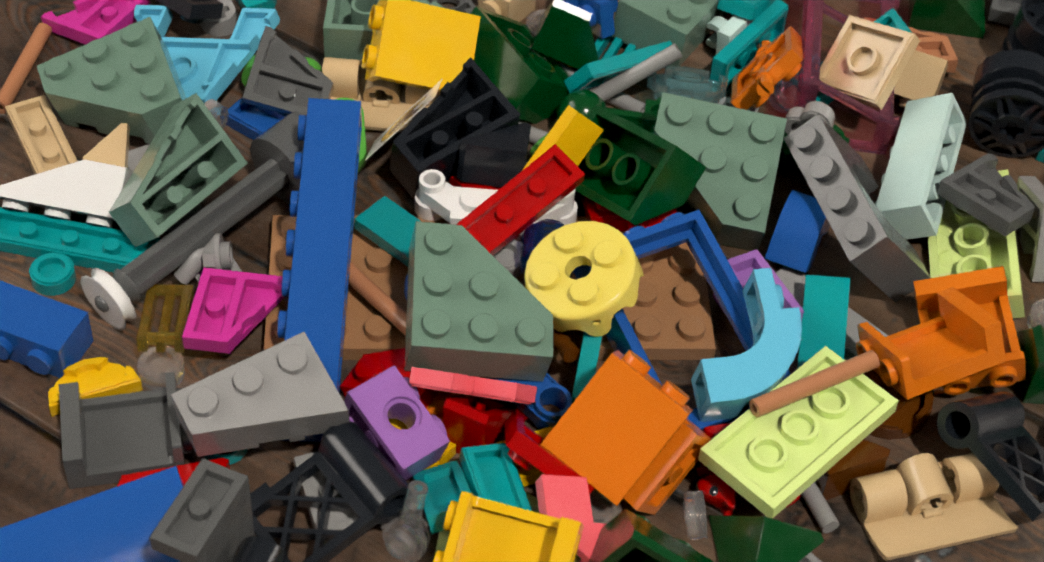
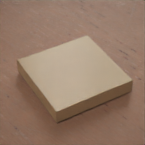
M849 15L811 83L818 90L882 110L920 40L914 33Z

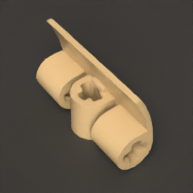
M325 57L323 61L322 73L334 85L330 99L350 98L355 101H361L366 130L385 131L429 91L385 80H365L366 69L362 68V60ZM437 92L436 97L433 100H431L425 106V108H428L433 103V101L439 96L440 92ZM409 121L397 132L401 133L408 126Z
M973 452L945 458L941 462H937L933 454H918L904 460L898 465L896 470L855 477L850 482V497L854 511L870 542L884 560H893L1016 532L1018 526L1005 513L994 496L999 482Z

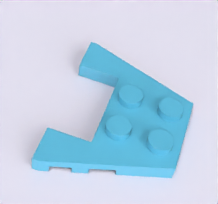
M136 5L134 9V17L137 22L151 17L169 51L186 98L197 93L208 110H210L256 53L265 26L275 29L280 22L276 9L242 8L230 39L165 37L173 18L169 7L165 5Z

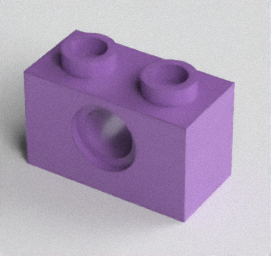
M395 365L350 390L345 397L344 403L349 410V422L359 426L405 480L439 461L450 442L442 421L436 415H431L420 401L417 388L409 383V378L401 375ZM388 419L401 420L408 429H397L391 425Z

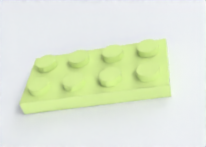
M825 346L771 391L845 360ZM861 374L758 418L753 415L749 408L700 449L698 460L764 515L773 519L895 413L898 400L867 376Z

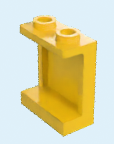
M379 0L377 5L374 4L372 6L368 19V28L373 29L371 44L366 45L362 56V68L366 69L365 80H385L430 90L442 79L438 92H440L447 82L451 83L456 78L470 57L474 60L481 16L412 0Z
M462 491L459 502L451 500L444 520V530L450 531L445 551L437 550L433 562H575L584 526L580 521L565 517L559 519L480 498L472 493Z

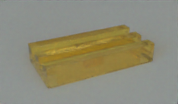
M154 285L147 291L137 335L138 352H147L149 345H156V352L166 353L167 345H174L175 353H184L182 335L194 300L193 285ZM158 296H165L159 331L151 332ZM176 296H181L175 332H170Z

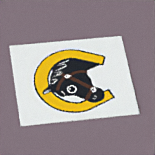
M442 79L374 141L365 161L436 97Z

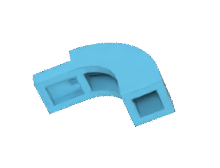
M771 268L753 269L742 290L753 333V347L735 356L701 359L691 378L700 422L724 420L742 415L750 408L749 401L770 392L780 384L795 359L802 332L800 308L783 309V291L779 284L775 285Z

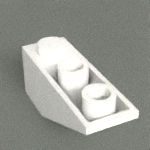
M81 160L0 185V199L3 200V208L28 212L30 205L45 208V216L70 220L71 213L87 216V224L112 228L113 221L115 220L110 215L109 210L133 171L127 167Z

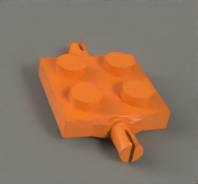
M792 26L772 42L769 40L761 41V45L758 44L756 56L732 78L731 103L736 108L747 110L751 106L754 109L760 107L774 93V86L781 79L787 82L799 72L802 67L800 62L803 61L802 37Z

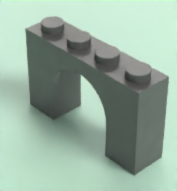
M819 114L783 138L845 254L858 270L895 303L914 291L913 281L931 278L914 247L891 226L869 197V194L879 188L863 158Z

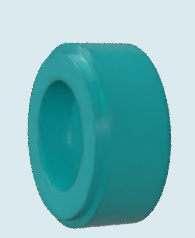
M47 253L36 258L30 265L29 274L32 286L40 294L46 296L60 295L70 290L76 282L74 263L65 254Z

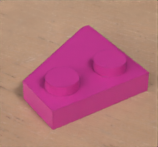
M76 0L73 2L75 10L58 17L52 11H49L41 16L42 23H46L51 27L53 33L86 45L93 40L102 38L137 21L134 17L135 6L151 5L150 0Z
M203 267L182 335L184 349L229 354L285 298L282 297V276Z

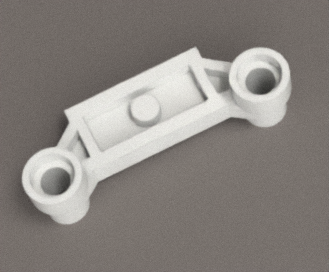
M434 169L426 170L419 176V189L415 193V213L421 219L427 221H437L443 218L450 224L456 225L498 190L455 187L445 181V176L442 172ZM575 189L519 235L537 237V230L545 226L558 229L566 224L576 222L578 206L574 200ZM543 222H551V223H554L556 226H554V225H547V224H544Z

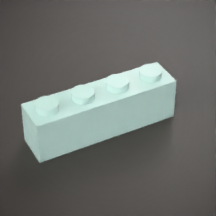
M953 93L907 101L902 119L898 122V133L894 146L890 148V159L886 172L882 175L881 189L877 202L874 204L891 226L906 240L936 236L946 199L939 196L937 191L940 181L954 173L967 124Z

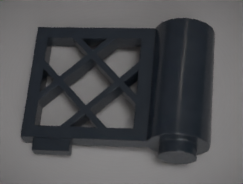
M1001 391L945 405L937 418L938 433L942 440L950 447L957 449L969 448L1032 522L1044 518V449L1023 426L1025 412L1020 400L1012 393ZM1022 469H1024V470H1026L1027 472L1033 474V476H1031V475H1029V474L1023 472ZM1031 493L1038 496V501Z
M347 422L328 428L321 438L319 451L273 486L269 487L265 482L250 493L254 532L256 536L275 542L273 538H281L280 547L285 552V560L290 561L288 553L291 539L315 540L313 554L303 562H329L376 524H386L400 517L412 504L415 490L359 426L353 422ZM319 471L326 479L324 496H300L302 483ZM334 490L339 494L341 498L333 497ZM271 506H287L284 527H263L257 520V517ZM297 507L321 508L317 529L293 528ZM331 508L351 509L358 517L356 521L344 530H327Z

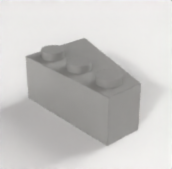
M305 332L171 394L177 417L198 457L257 448L259 443L284 439H289L290 442L305 440L304 436L322 434L332 426H339L349 422V410Z

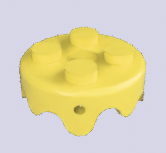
M579 221L566 224L552 231L537 244L526 263L524 281L525 288L553 314V328L559 332L580 330L593 337H600L610 331L612 318L617 311L624 307H633L638 297L640 277H643L644 273L629 240L618 229L601 222ZM582 265L592 267L586 277L577 280L570 278L575 268Z

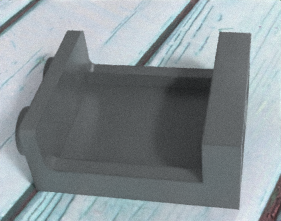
M174 372L165 373L166 388L87 399H82L78 382L59 384L62 459L69 489L119 483L121 476L125 474L185 464L184 454L193 453V447L177 417L171 397L172 393L183 389L177 388Z
M202 458L149 537L151 549L175 558L180 562H234L243 540L249 536H255L248 476Z

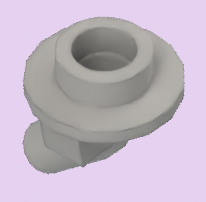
M222 233L215 234L205 247L191 253L176 270L174 276L184 285H188L203 267L222 270L232 268L233 249L231 241L224 242Z

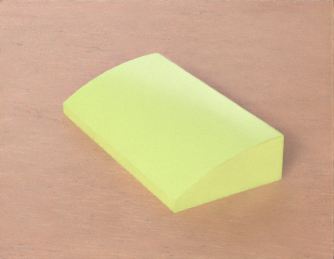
M1008 169L998 171L1002 177L1009 175ZM946 200L937 235L928 237L930 277L935 278L1004 266L1007 279V295L1013 318L1025 317L1016 230L1004 236L999 232L991 230L986 224L967 212L956 208L951 202Z

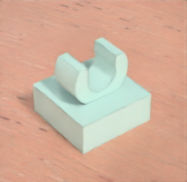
M736 15L729 21L721 16H715L707 23V28L715 32L706 40V44L716 49L717 55L751 21Z

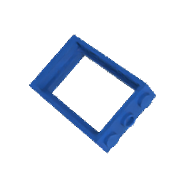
M700 210L685 215L681 212L674 213L663 219L661 223L647 228L636 226L623 234L629 240L638 259L687 243L745 351L753 347V333L742 291L743 287ZM582 265L575 268L573 272L576 278L586 277L592 267ZM620 309L613 316L611 329L606 334L614 352L618 350L625 355L628 350H631L651 366L647 374L662 385L623 309ZM787 370L781 382L791 375L789 370ZM694 408L687 418L703 430L707 426L732 423L739 416L724 420L700 422L698 409Z

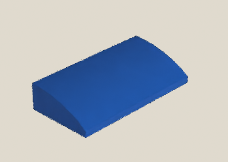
M177 466L1 527L0 562H180L175 558L151 549L149 538L184 487Z

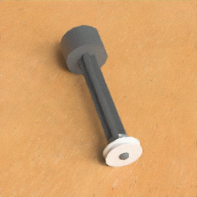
M297 111L290 113L255 138L251 143L250 153L256 170L122 269H114L113 277L99 268L92 269L91 277L81 276L82 290L99 316L113 328L120 331L125 330V321L132 323L136 320L135 308L131 301H140L142 294L181 266L195 250L205 247L215 234L225 233L274 195L285 203L290 204L291 191H299L300 179L294 178L295 152H303L304 141H298L299 115L307 114Z

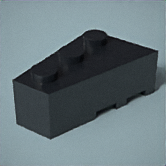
M470 57L456 78L451 83L447 82L433 103L428 108L424 107L393 141L390 171L415 200V193L419 189V176L422 172L430 169L438 170L444 174L446 182L450 180V177L457 176L461 140L519 124L521 114Z

